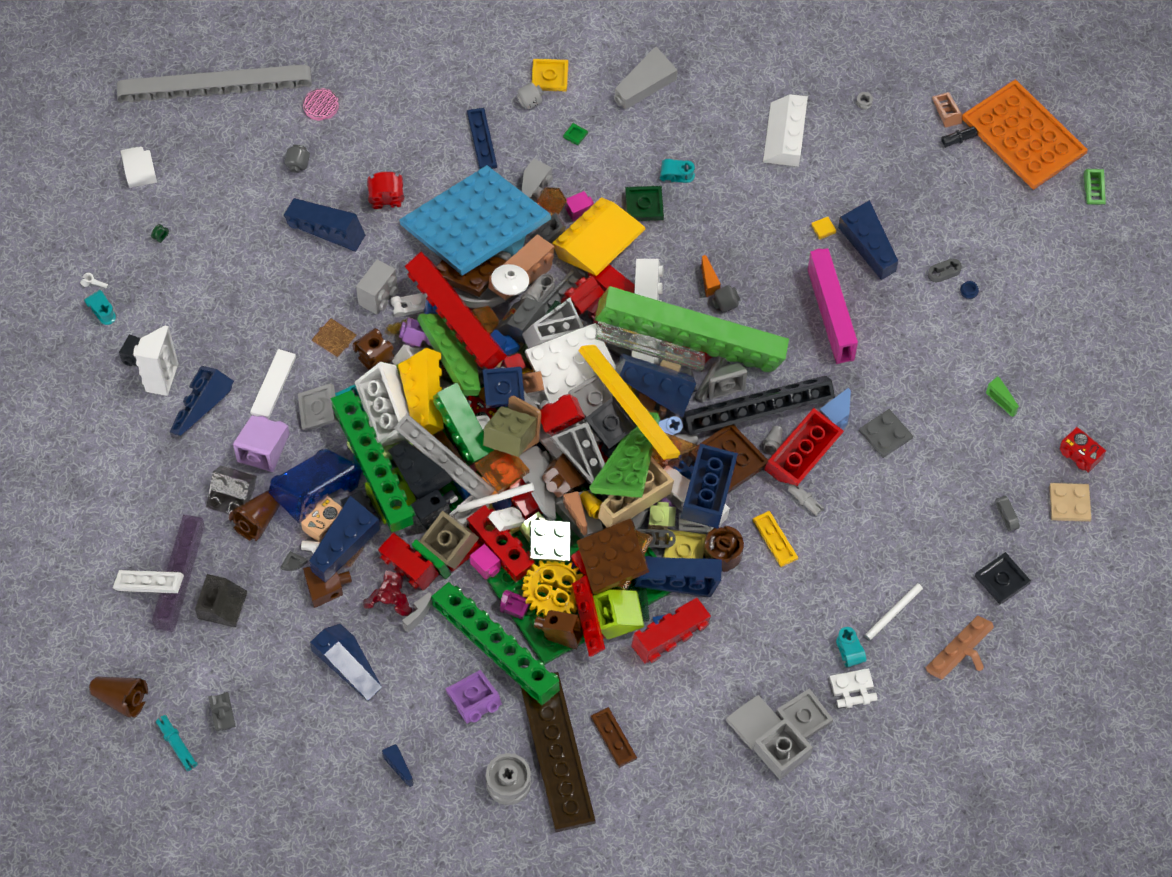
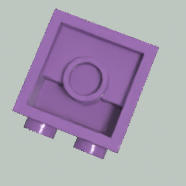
M408 317L406 323L402 322L399 338H402L406 345L420 347L422 340H424L426 344L432 346L417 320Z
M481 670L446 688L447 695L456 705L457 711L466 723L471 721L477 722L481 719L482 715L487 712L493 713L502 705L498 692Z

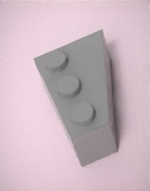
M568 298L561 305L533 323L522 336L529 349L584 327L571 298Z
M588 422L549 437L589 484H592L605 463Z

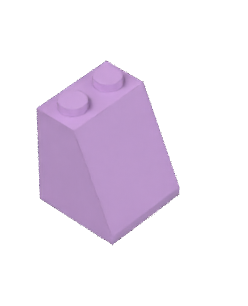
M252 415L233 444L237 462L274 472L290 434L288 425L281 421L268 420L264 416L257 417Z

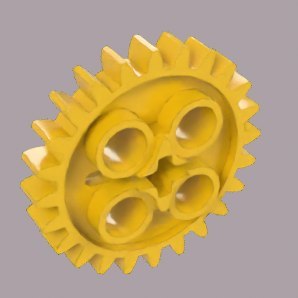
M539 561L538 566L533 564L532 571L528 570L527 576H524L523 582L525 584L522 586V589L526 590L523 592V597H528L525 603H532L530 610L537 609L536 615L538 616L542 612L544 613V618H546L550 610L570 614L571 612L576 613L577 604L572 583L583 577V574H577L578 567L572 569V563L565 565V562L546 561V564ZM550 575L552 579L548 580L545 579L543 576ZM568 581L571 585L566 586L562 582ZM543 592L547 596L541 597L537 593ZM562 598L565 600V603H559L556 599Z

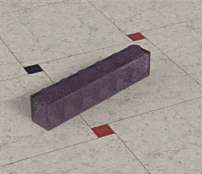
M183 514L166 572H180L184 577L178 593H160L152 618L155 629L175 632L205 529L202 517Z

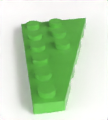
M419 314L417 321L434 350L441 353V362L454 384L458 383L464 396H478L481 389L475 354L472 356L465 349L467 344L465 342L461 343L455 336L457 332L455 329L452 331L446 325L447 319L445 317L442 319L439 314Z
M649 412L659 425L660 418L658 413ZM638 427L621 440L590 485L591 493L642 498L653 446Z

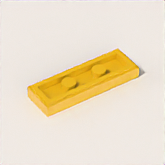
M770 511L752 519L780 567L798 560L797 554Z

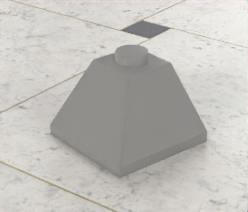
M739 363L727 364L720 368L710 379L709 400L745 390L747 370Z

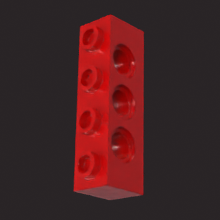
M484 505L466 518L467 526L479 537L482 544H485L500 559L501 566L517 583L526 576L528 570L532 571V565L535 560H529V551L525 552L523 550L520 540L517 537L513 538L509 533L510 529L504 531L497 529L488 518L494 510L492 508L488 509ZM491 525L495 528L492 531H487L485 527ZM499 540L507 541L505 545L497 544ZM512 554L519 555V558L516 560H512L509 557Z

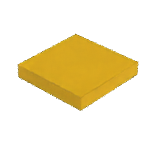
M533 59L532 83L535 86L539 85L542 91H567L568 60Z

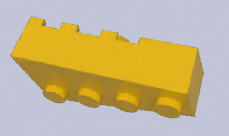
M425 348L398 364L410 417L433 435L443 429L442 415L433 402V396L442 390L439 382V377L442 376V369L439 368L441 353Z

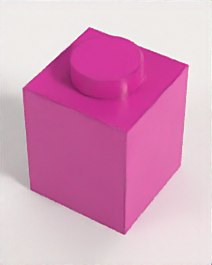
M585 191L565 199V209L573 222L594 205L592 198L588 197Z
M485 544L470 555V564L485 580L490 576L494 577L500 571V559Z

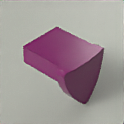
M506 590L501 598L500 612H505L523 620L530 604L525 603L527 598L515 594L513 591Z

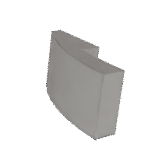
M430 592L414 602V612L402 620L403 628L407 633L413 630L428 613L432 605V594Z

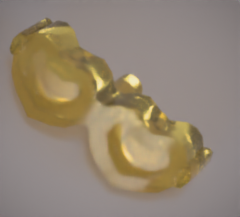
M407 319L395 322L394 324H388L386 329L392 334H398L402 322L406 323Z

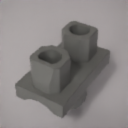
M224 692L220 695L208 696L215 730L223 731L236 727L229 693Z

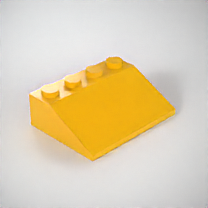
M601 197L552 244L555 246L554 249L560 260L597 276L646 228L617 204Z

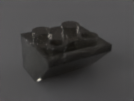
M220 465L212 473L206 508L230 514L233 509L251 499L257 476Z
M207 574L195 607L197 618L236 628L248 593L247 590L226 578Z

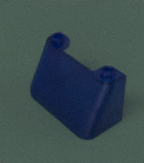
M321 449L316 455L281 475L274 476L270 481L269 493L300 523L306 519L304 513L309 508L311 510L315 509L316 502L340 488L349 492L356 489L359 484L362 468L356 462L329 449Z

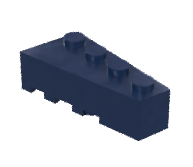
M350 496L310 558L311 571L326 583L380 530L379 519Z

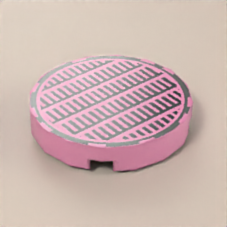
M324 88L310 91L303 100V109L306 115L318 121L332 118L339 108L338 98L335 93Z

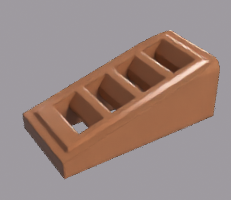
M949 92L932 97L945 128L962 124V113ZM948 100V102H944L941 104L939 101Z
M578 491L564 494L563 503L582 535H587V522Z

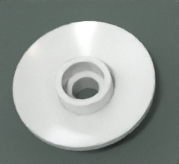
M507 264L499 266L494 270L491 282L493 287L502 294L518 295L527 289L529 277L521 267Z

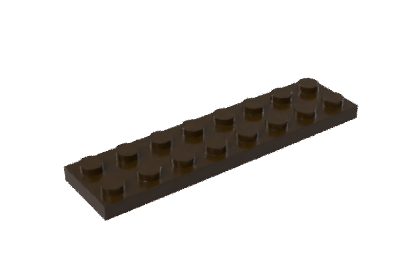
M558 672L554 673L559 678L560 691L543 705L537 702L520 686L555 833L596 824ZM535 678L534 680L539 681V680H542V679H541V678Z

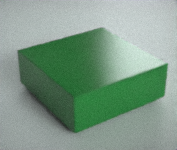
M572 123L564 133L563 138L579 146L588 134V131Z

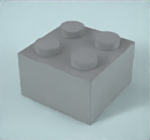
M376 259L356 286L358 304L376 315L381 310L384 311L390 297H394L398 292L396 269Z
M787 718L758 738L754 744L756 754L779 780L811 757L813 749Z

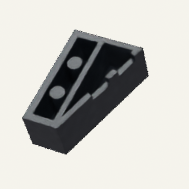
M406 440L401 441L388 450L411 491L418 499L441 489L453 481L445 469Z

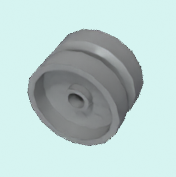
M505 753L491 760L486 769V786L493 800L500 804L513 805L526 798L531 788V771L528 763L522 757L516 754Z

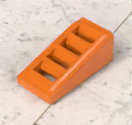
M703 255L701 270L705 295L709 297L714 295L717 289H720L721 283L707 256Z

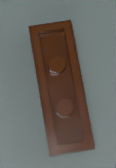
M609 707L591 715L593 723L619 768L637 760L636 754Z

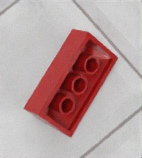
M813 408L768 460L764 470L779 482L798 486L843 434L844 430Z

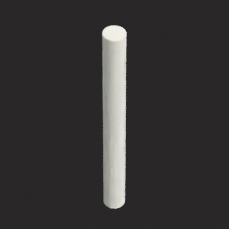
M529 483L458 505V510L461 513L535 490L534 485Z
M917 583L864 636L870 641L923 589L922 586Z

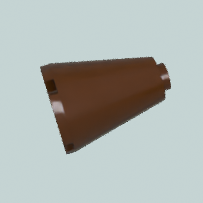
M267 490L233 509L229 514L230 522L233 520L235 523L233 527L235 531L249 541L260 539L281 505V496L276 491Z
M97 676L90 682L89 690L92 696L129 718H135L140 714L146 702H142L144 694L148 695V684L141 678Z

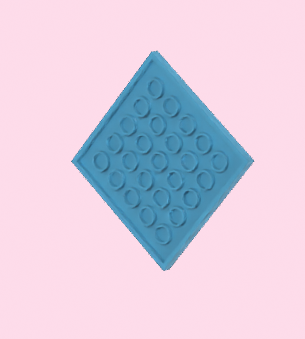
M486 165L411 213H408L399 221L400 225L459 274L464 275L551 220V215Z

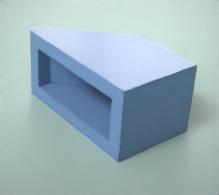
M849 388L819 410L821 414L842 430L848 425L851 395Z

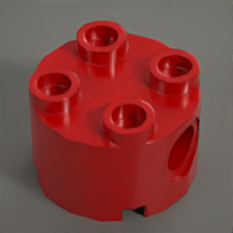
M379 172L373 174L374 178H370V176L367 178L368 202L372 205L373 209H382L383 205H390L391 208H395V206L401 207V203L405 199L402 175L396 176L394 172Z

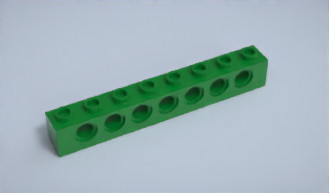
M350 390L330 398L332 409L391 533L413 525L414 510L411 505L408 506L406 503L407 496L403 489L400 490L398 487L400 484L396 473L392 474L390 470L392 469L389 458L384 457L383 453L385 452L381 442L377 443L375 439L377 434L374 427H370L368 424L369 417L366 411L362 412L360 408L362 403L359 396H355L353 391ZM369 443L368 446H363L362 444ZM371 459H378L374 462L369 461ZM380 474L385 475L384 477H377ZM387 490L393 491L391 493H385V491ZM394 506H400L399 509H392Z
M448 582L431 596L432 605L438 612L541 705L545 704L560 691L557 675L546 670L544 664L538 659L535 660L527 648H522L512 635L504 632L499 623H494L486 611H481L471 598H466L458 586H453ZM541 678L542 680L536 681L534 679Z

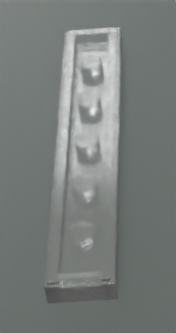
M598 321L596 325L595 339L701 372L704 369V353Z

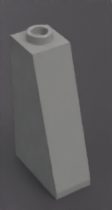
M657 47L653 48L615 88L614 100L616 104L622 106L625 110L677 80V69Z

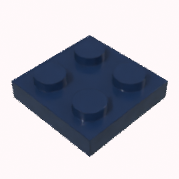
M521 367L483 370L486 408L508 407L511 396H516L525 401Z

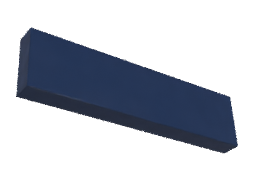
M484 107L467 110L479 170L486 165L491 169L497 168Z

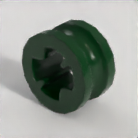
M158 224L153 229L151 237L161 243L168 236L169 229Z

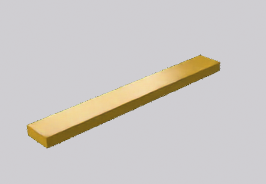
M581 346L578 350L663 460L678 458L680 451L597 346Z

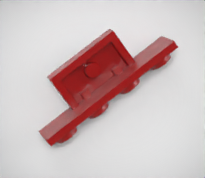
M584 576L572 583L588 655L593 657L605 650L603 640L606 637L601 632L588 576Z

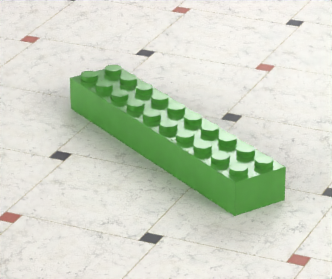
M611 286L608 287L599 299L595 321H599L606 326L612 325L623 331L630 330L636 332L640 336L654 337L657 341H668L675 346H685L692 351H702L713 357H723L727 361L740 362L747 367L761 368L764 372L775 371L786 359L789 339Z

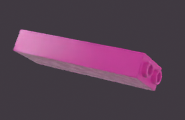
M815 249L810 251L807 270L835 362L840 364L854 361L858 341L829 249Z

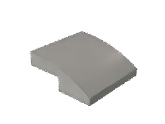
M758 695L727 717L726 722L753 750L755 741L781 722V719Z

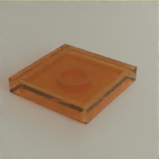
M496 449L474 464L475 468L498 494L530 473L529 468L518 456Z

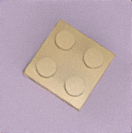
M1050 483L1051 520L1091 521L1089 484Z

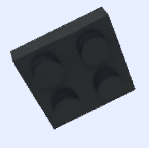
M614 396L584 419L607 450L638 427Z
M1006 552L975 573L976 579L999 605L1031 583L1027 575Z

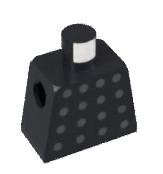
M435 490L415 501L411 506L424 528L428 530L442 511L448 514L452 512L449 505L457 501L458 498L452 490L443 496L438 490Z

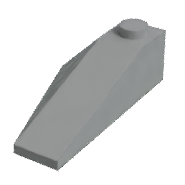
M534 446L524 451L519 457L511 455L517 469H521L525 475L523 477L525 483H533L535 490L531 494L541 511L552 521L555 520V494L547 490L546 483L541 477L547 466L551 463L552 458L546 450L543 452L538 446Z

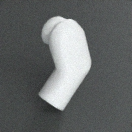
M302 540L301 550L312 551L314 554L320 542Z

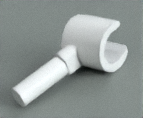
M85 273L83 275L85 279H82L80 282L84 287L90 284L104 288L108 286V284L94 279L91 273Z

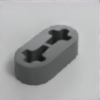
M948 259L929 268L928 278L930 281L937 283L955 277L961 272V262L957 259ZM936 271L937 273H940V275H933V272Z
M1003 496L995 499L996 507L1007 530L1010 532L1019 529L1018 517L1008 497Z

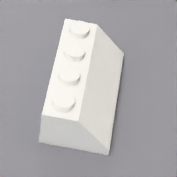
M789 94L771 102L763 158L764 163L799 167L808 96Z
M163 326L140 339L139 344L134 348V356L137 360L136 365L139 367V375L142 377V385H144L145 391L168 396L178 367V360L169 326Z
M379 362L356 380L355 385L363 408L369 417L370 427L373 426L376 431L377 437L375 439L377 443L381 442L384 447L407 440L394 427L406 413L409 416L410 413L396 365Z

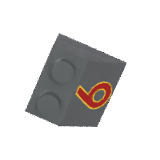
M528 297L514 303L494 330H498L502 335H509L514 340L526 344L522 334L533 323L545 316L543 303Z

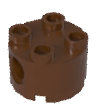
M377 328L370 330L352 344L354 352H359L360 356L358 359L368 370L372 369L379 362L389 364L394 359L392 353L394 350L393 345L388 340L385 342Z
M730 526L720 527L719 529L713 528L705 538L704 558L722 559L723 572L734 569L739 565L743 556L744 542L741 533Z

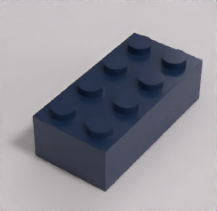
M700 444L680 519L719 529L738 453Z

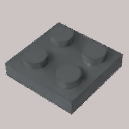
M890 409L859 429L860 433L882 458L913 439L910 431Z

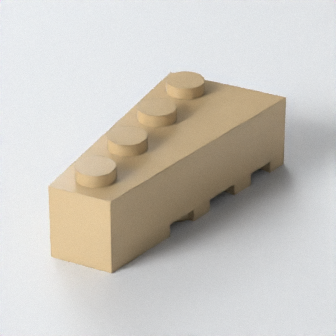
M651 456L642 498L610 495L601 504L598 518L607 528L633 518L671 494L674 480Z

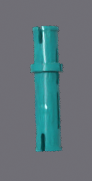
M167 715L160 717L162 721L158 718L155 723L164 734L163 738L165 741L170 743L186 771L192 770L191 766L197 767L198 763L180 738L179 731L172 726Z

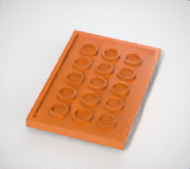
M1016 79L962 114V120L969 127L974 126L977 130V135L1033 190L1080 159L1088 151Z

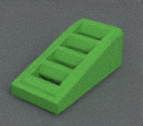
M1086 169L1084 171V184L1087 204H1106L1104 169ZM1091 190H1100V193H1091ZM1091 196L1101 197V200H1091Z
M997 376L988 384L986 394L1014 417L1019 406L1003 381Z

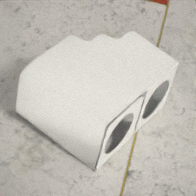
M143 147L121 150L129 188L157 183L150 150L144 151Z

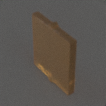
M330 318L323 327L319 328L320 331L313 337L312 341L338 357L345 348L349 347V344L357 334Z

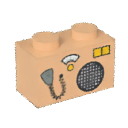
M327 496L316 504L315 509L310 514L308 513L304 516L301 522L302 530L315 541L321 543L343 507Z

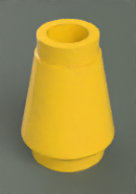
M588 491L582 492L580 494L581 503L588 515L598 519L600 506L603 502Z

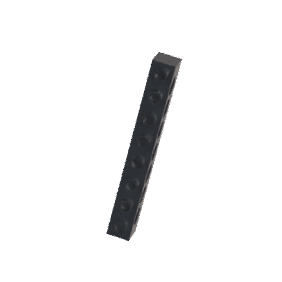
M825 375L685 411L682 418L684 430L689 435L833 399L835 398L833 383Z

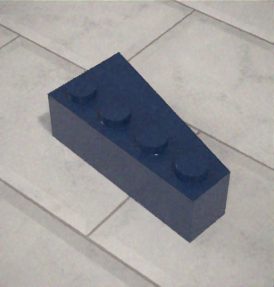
M293 198L284 213L287 224L291 228L300 229L354 252L357 251L366 236L355 213Z
M870 200L840 216L839 230L877 276L883 280L895 273L898 259Z
M621 354L615 370L624 382L683 418L696 386L693 376Z
M645 556L650 572L635 578L634 587L711 597L721 582L722 559Z

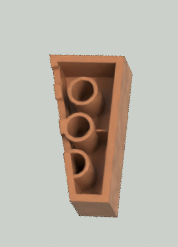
M537 234L503 265L511 264L524 269L528 274L530 284L551 269L555 246ZM492 275L490 276L488 286L490 290H492L494 293L502 297L504 300H507L511 296H514L505 295L498 292L493 287L491 282Z

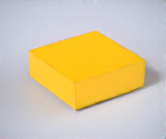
M828 216L811 224L819 240L836 233V229Z

